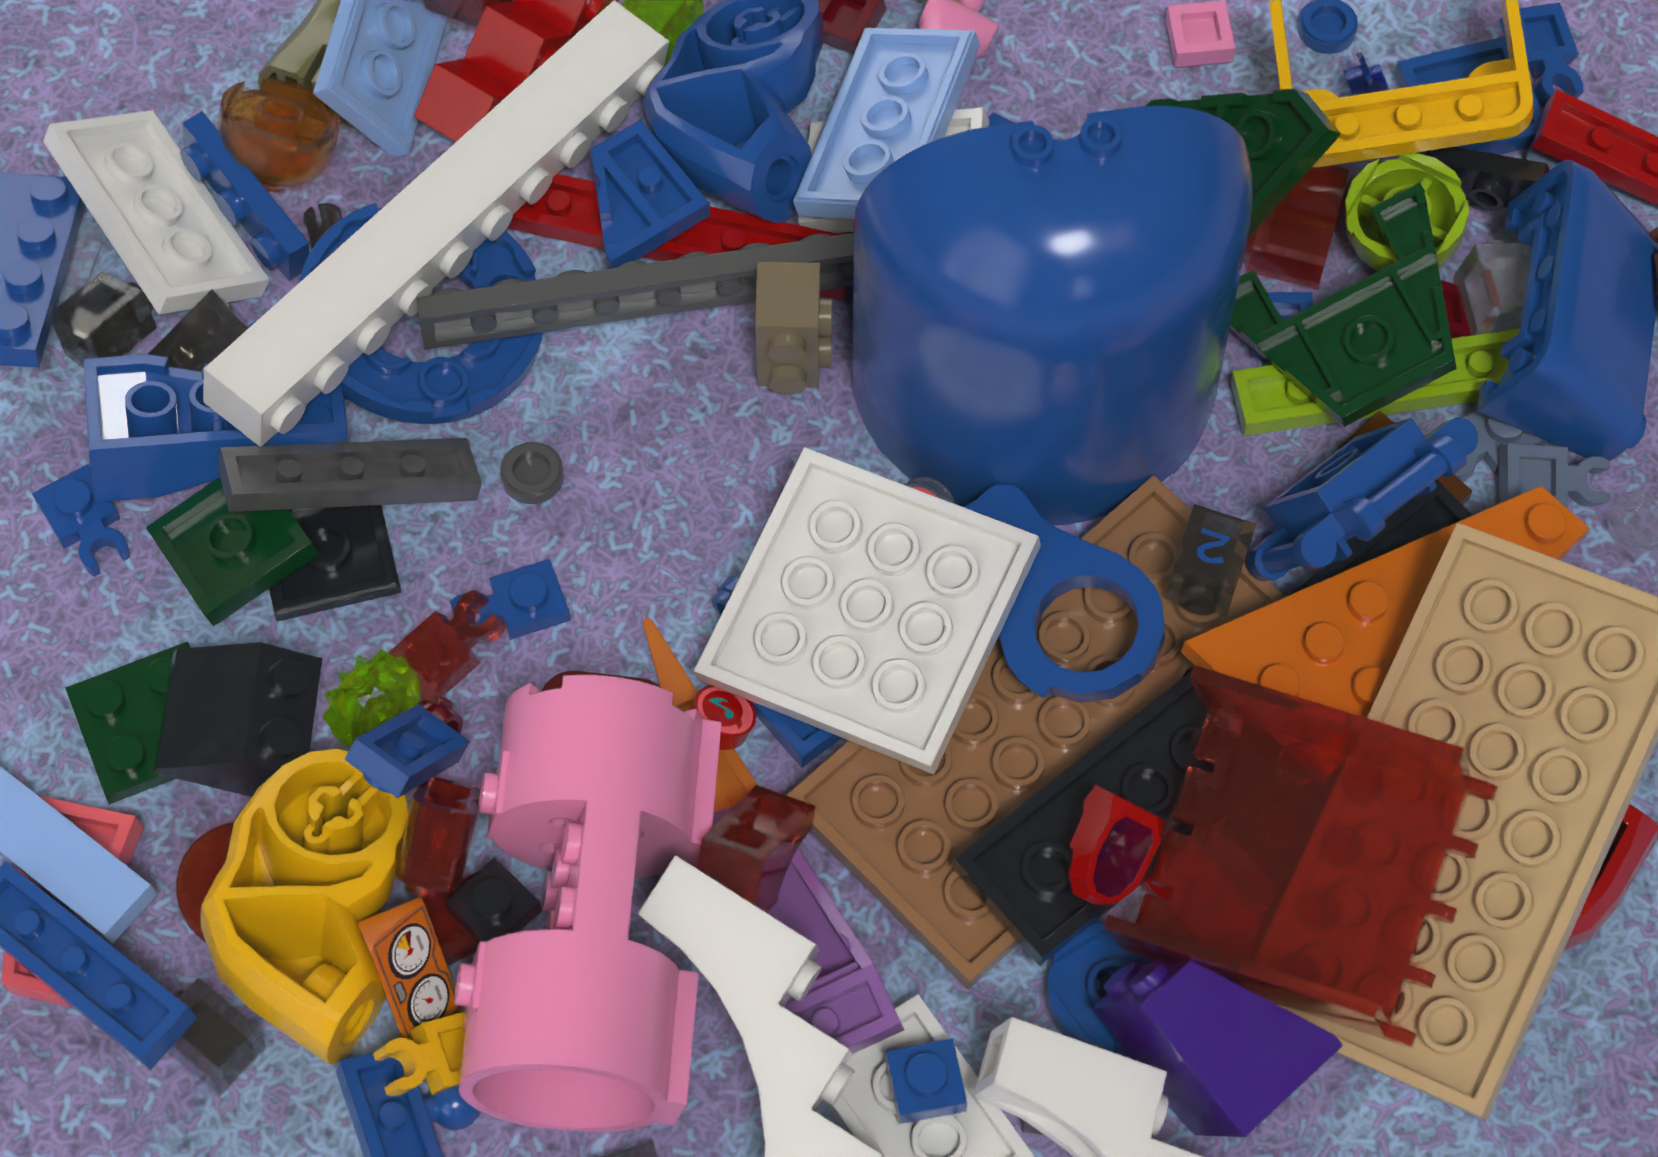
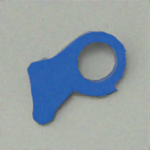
M995 484L987 489L977 500L964 506L966 509L1035 534L1040 539V549L999 634L1006 663L1020 682L1042 698L1055 695L1083 703L1113 699L1139 684L1155 668L1165 641L1162 600L1155 585L1140 568L1118 553L1089 543L1053 526L1040 516L1023 491L1015 485ZM1097 587L1112 591L1130 605L1138 620V630L1133 645L1120 661L1100 671L1080 673L1060 667L1044 654L1038 643L1037 629L1043 612L1055 598L1077 588Z

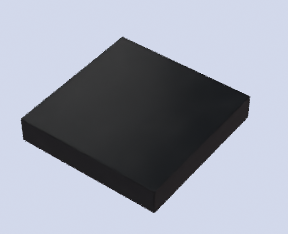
M381 505L289 509L320 554L269 588L277 622L402 593Z

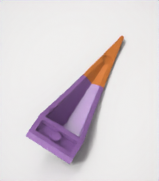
M645 617L643 627L660 687L673 693L672 706L683 712L688 711L698 691L653 620ZM719 749L711 844L706 853L713 880L816 944L820 950L813 961L822 966L812 987L800 1002L790 997L784 1008L847 1047L852 1054L904 1031L873 961L794 842L735 749Z

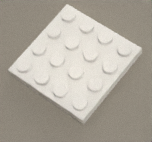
M804 447L694 669V673L698 680L934 775L1040 549L1039 536Z

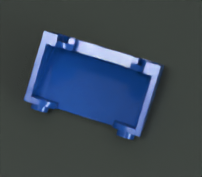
M1565 160L1508 203L1505 229L1518 234L1519 242L1532 247L1520 333L1502 345L1501 357L1510 360L1507 369L1498 383L1486 380L1481 384L1477 411L1560 447H1568L1569 451L1583 457L1596 456L1611 461L1622 454L1627 448L1635 447L1646 429L1647 420L1643 413L1658 303L1655 290L1658 277L1654 254L1658 253V243L1651 239V233L1593 170L1571 160Z

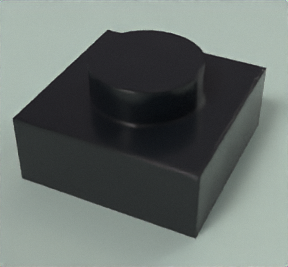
M495 858L445 901L447 912L479 943L488 942L503 935L520 932L542 912L540 901Z

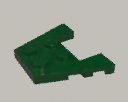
M1420 182L1370 208L1373 221L1397 262L1286 320L1280 317L1254 269L1240 276L1230 329L1343 427L1457 369L1425 190Z

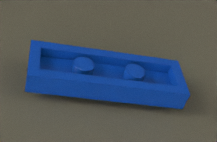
M203 111L182 122L184 148L180 150V156L192 177L199 182L203 179L208 182L216 192L215 199L223 215L232 225L241 223L252 237L251 245L265 267L272 269L276 266L288 281L299 276L309 255L308 240Z

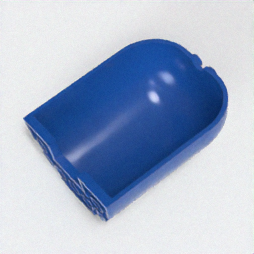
M1172 106L1131 107L1087 113L1086 121L1082 125L1080 133L1066 140L1053 139L1047 129L1035 125L1033 120L955 133L932 141L905 154L882 170L864 190L855 210L852 389L858 411L868 433L882 454L885 453L890 461L910 479L913 485L925 488L938 498L961 507L977 500L987 489L995 484L1015 485L1023 491L1040 516L1053 526L1069 525L1106 516L1153 475L1163 482L1171 474H1175L1199 443L1214 407L1249 235L1253 205V180L1248 149L1239 132L1222 119L1194 109Z

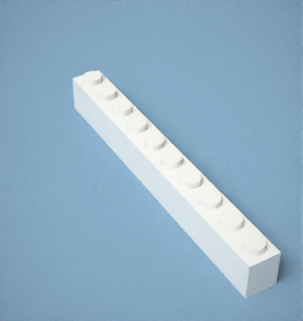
M615 0L612 1L204 368L203 402L260 447L277 432L285 434L290 431L301 419L306 405L320 392L324 394L332 392L346 376L349 365L363 352L367 355L374 353L388 337L391 327L403 315L413 316L419 312L416 297L430 296L432 289L446 276L454 278L460 274L469 263L473 251L486 239L494 241L500 237L509 226L513 214L526 202L534 204L540 200L550 187L553 177L565 166L569 168L575 167L585 157L592 141L604 130L610 133L622 123L630 106L639 97L645 96L648 87L664 68L669 40Z

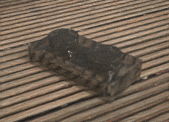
M211 289L148 354L168 357L170 367L202 371L205 363H211L250 327L225 299Z

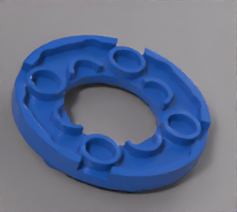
M377 203L365 206L348 214L330 227L309 253L303 266L299 283L382 208H378ZM504 231L496 240L490 241L486 239L473 251L469 263L457 277L467 284L470 289L491 287L508 279L536 280V269L518 242L509 233ZM543 332L473 342L459 355L451 358L436 357L427 362H411L412 360L408 357L403 359L394 356L380 346L370 355L363 352L349 365L347 374L340 383L342 385L343 397L369 412L401 422L437 424L466 419L494 407L517 389L535 362Z

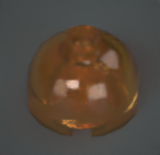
M263 79L261 90L244 91V81L234 84L223 92L217 130L220 132L223 146L239 165L251 170L267 191L278 192L309 183L319 176L330 164L336 149L341 116L336 112L334 115L326 109L327 105L313 94L314 90L297 83L277 79Z

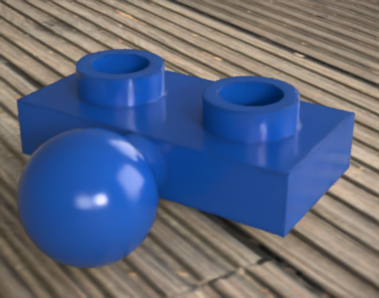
M374 1052L339 1061L335 1072L364 1157H443L432 1123L436 1122L445 1129L460 1130L473 1124L481 1111L473 1108L461 1097L459 1085L431 1095L430 1092L428 1096L422 1097L419 1085L400 1096L386 1095L384 1087L404 1076L403 1066L395 1058L375 1061Z

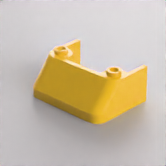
M1281 0L1269 1L1280 90L1294 89ZM1501 0L1509 59L1484 63L1474 69L1468 78L1346 97H1338L1334 93L1323 89L1302 91L1313 99L1341 133L1339 138L1313 167L1502 140L1522 133L1532 121L1534 106L1518 0Z

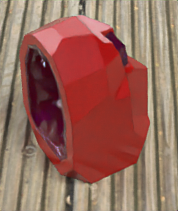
M1095 785L1084 800L1083 815L1069 845L1073 857L1068 874L1073 894L1095 905L1112 904L1122 901L1142 881L1161 843L1166 820Z

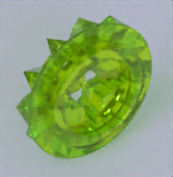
M383 650L379 651L372 660L358 655L355 669L349 674L337 672L340 683L339 687L324 694L328 705L331 707L322 718L330 727L333 735L341 743L351 747L359 736L419 704L421 695L419 676L416 670L402 656L396 658ZM374 687H376L383 695H379L378 698L368 699L365 707H363L356 699L360 700L361 697L370 696Z

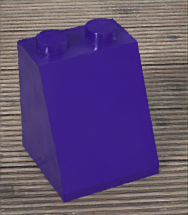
M1159 959L1150 964L1138 965L1136 962L1129 963L1108 979L1103 986L1108 994L1092 1008L1132 1060L1167 1072L1162 1094L1168 1096L1170 1108L1196 1136L1246 1137L1343 1046L1338 1038L1327 1030L1192 960L1163 963Z

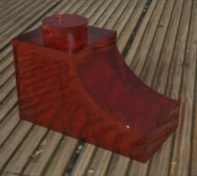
M755 785L702 837L697 869L767 913L778 902L779 891L788 867L800 844L812 829L816 806Z

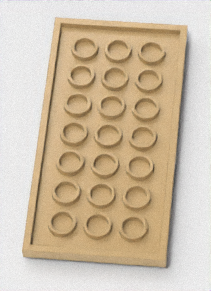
M1457 522L1243 987L1334 1034L1343 1045L1336 1054L1487 1121L1658 742V597Z

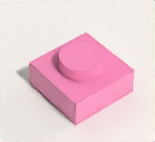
M1226 0L1167 6L1165 20L1175 68L1233 62L1235 43Z

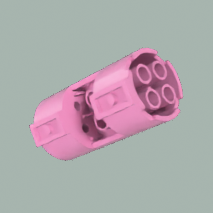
M601 675L563 676L562 688L538 692L539 688L529 683L512 693L506 702L498 767L495 774L484 773L478 813L489 814L487 838L493 839L500 849L519 861L547 870L542 891L541 908L542 911L549 912L546 930L516 932L496 937L488 942H480L472 964H460L454 1004L466 1006L463 1030H466L459 1093L469 1105L487 1115L533 1128L617 1132L637 1129L653 1123L675 1125L687 1105L699 973L679 970L677 965L664 954L643 944L628 940L634 878L664 873L675 855L694 868H699L711 844L721 722L702 719L697 709L683 712L672 706V692L636 680Z

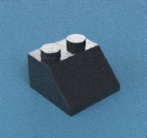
M262 642L176 649L172 656L154 773L252 797L257 789L279 768L310 751L323 658Z

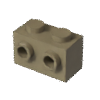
M757 262L755 338L758 387H770L772 391L784 395L798 394L804 391L806 387L819 388V367H832V298H820V263Z

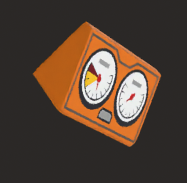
M422 897L357 922L401 1038L413 1041L410 1030L421 1023L461 1012L463 1009L462 1005L454 1004L456 988Z

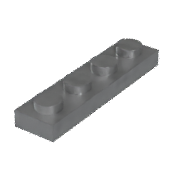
M467 438L269 445L262 447H220L217 463L229 512L477 501L482 484Z

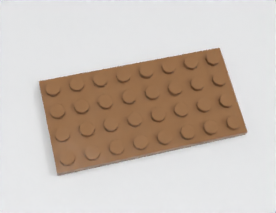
M1154 475L1081 538L1089 543L1118 553L1140 568L1155 585L1162 600L1165 641L1155 668L1139 684L1117 697L1107 700L1079 703L1055 695L1042 698L1020 682L1008 666L998 636L934 775L854 742L847 741L785 795L784 806L968 990L1012 951L1019 942L953 869V858L1194 670L1196 666L1180 652L1184 641L1285 598L1269 581L1262 582L1256 579L1250 573L1247 561L1228 543L1208 548L1204 551V555L1209 558L1222 557L1224 563H1207L1201 560L1197 555L1198 548L1205 543L1216 542L1222 539L1201 533L1202 527L1213 532L1215 531ZM1097 587L1077 588L1055 598L1043 612L1037 629V639L1044 654L1060 667L1080 673L1100 671L1120 661L1132 647L1138 630V620L1130 605L1114 592Z

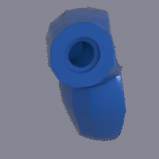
M724 0L702 14L678 37L669 62L648 87L642 101L652 134L698 189L735 208L774 223L785 222L797 213L793 200L812 157L809 144L788 113L807 98L816 76V63L823 46V21L819 1Z

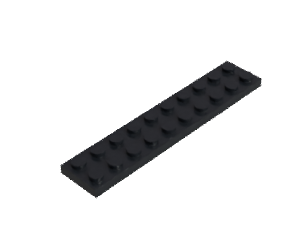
M1436 479L1437 488L1431 493L1412 498L1385 520V529L1369 541L1358 540L1350 547L1353 552L1351 556L1345 560L1333 562L1325 566L1291 594L1472 516V514ZM1196 667L953 858L952 867L1040 966L1120 902L1105 905L1092 904L1073 894L1068 871L1073 857L1069 845L1083 815L1084 800L1095 785L1166 820L1161 843L1139 884L1140 886L1295 762L1296 759ZM1107 839L1098 854L1097 860L1105 859L1113 845Z

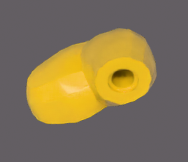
M341 749L308 752L283 765L257 789L234 821L226 862L216 876L202 904L200 915L201 929L218 977L253 1012L329 1065L339 1063L340 1060L348 1057L379 1015L386 998L357 922L374 916L389 899L399 870V851L403 844L409 816L405 794L396 798L391 793L380 791L371 786L364 779L361 771L344 760L349 751Z

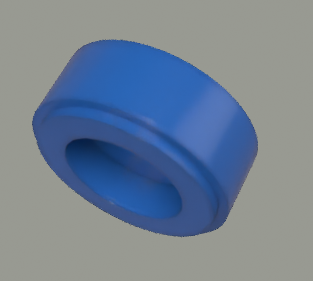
M1313 0L1300 13L1298 35L1301 41L1315 52L1322 54L1339 53L1353 43L1357 32L1358 19L1354 10L1341 0Z

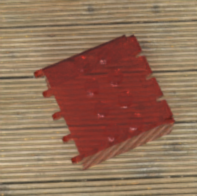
M1194 665L1190 679L1206 709L1212 711L1207 713L1193 756L1205 762L1215 764L1213 773L1193 767L1188 768L1171 818L1179 823L1194 827L1192 834L1187 836L1167 830L1149 882L1172 890L1170 898L1166 900L1151 894H1145L1135 923L1108 914L1103 928L1123 950L1147 957L1152 962L1159 959L1163 963L1192 960L1273 1003L1413 1048L1417 1034L1405 1027L1392 1025L1406 982L1432 989L1436 978L1435 974L1411 965L1427 917L1453 924L1458 911L1454 907L1434 901L1433 899L1448 853L1475 859L1479 847L1475 842L1455 836L1467 796L1470 795L1481 800L1494 801L1498 787L1487 781L1471 777L1463 747Z

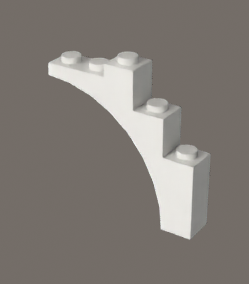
M675 855L638 915L683 950L716 989L742 1036L759 1089L765 1139L764 1157H885L816 1112L823 1100L831 1106L837 1102L855 1070L846 1065L852 1055V1052L847 1047L784 1008L790 997L800 1002L818 977L822 966L813 961L820 951L816 944Z
M1013 1017L991 1031L974 1097L1025 1120L1064 1148L1072 1157H1203L1151 1138V1135L1155 1136L1160 1131L1168 1110V1096L1162 1094L1166 1071Z

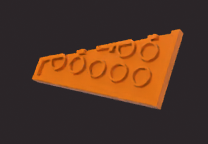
M1542 486L1458 522L1560 561L1584 539L1590 529ZM1457 522L1184 641L1180 652L1325 786L1344 768Z

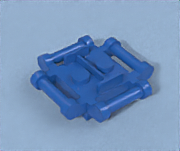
M1409 418L1354 437L1263 508L1274 523V526L1262 534V541L1249 552L1247 564L1250 573L1262 582L1273 581L1283 577L1289 569L1300 566L1308 570L1319 569L1333 562L1347 559L1353 554L1347 544L1350 538L1356 535L1363 541L1371 540L1385 529V520L1412 498L1431 493L1437 488L1435 480L1440 476L1450 478L1466 465V455L1472 453L1478 443V432L1475 426L1465 418H1454L1441 423L1430 433L1423 435L1414 420Z

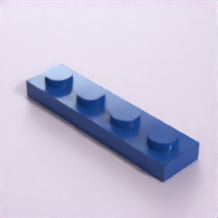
M5 861L0 866V948L151 1070L198 1017L187 1005Z

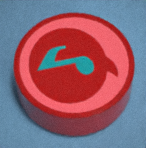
M712 685L702 688L689 710L697 709L702 719L721 722L720 750H731L740 747L746 741L756 722V712L750 700Z

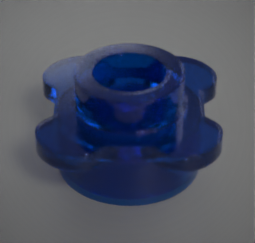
M1362 51L1356 53L1359 65L1343 71L1351 95L1389 90L1380 64L1368 67Z

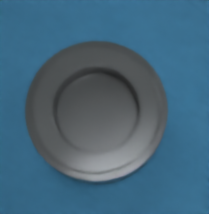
M527 442L517 445L505 455L501 463L502 485L507 494L520 503H543L554 497L562 487L564 480L562 460L558 453L546 444Z

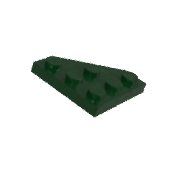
M1295 88L1273 90L1271 94L1247 95L1245 93L1205 95L1201 96V99L1181 101L1172 98L1150 100L1146 105L1182 107L1205 112L1222 119L1239 132L1248 149L1253 180V205L1248 238L1341 135L1307 93Z

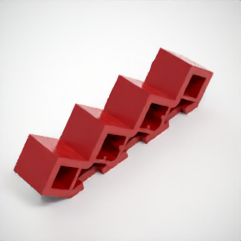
M514 0L513 2L486 5L465 58L435 64L414 117L457 142L614 0Z

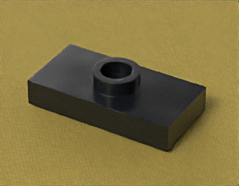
M1458 147L1436 149L1431 156L1437 158L1456 172L1462 182L1461 189L1466 196V201L1475 202L1491 210H1499L1503 207L1508 208L1510 201L1550 171L1547 163Z

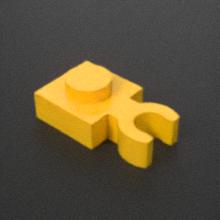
M465 1012L421 1023L410 1030L413 1041L406 1038H397L373 1053L375 1061L395 1058L402 1064L404 1069V1076L384 1087L386 1095H403L420 1085L425 1077L431 1095L459 1085L466 1030H463Z

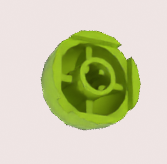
M1419 153L1399 155L1398 159L1386 160L1380 164L1379 159L1367 164L1352 180L1344 210L1348 240L1359 259L1376 272L1397 262L1373 221L1370 208L1419 182L1425 190L1438 268L1443 267L1458 250L1468 223L1469 204L1468 200L1466 202V196L1461 189L1462 182L1456 172L1437 158Z

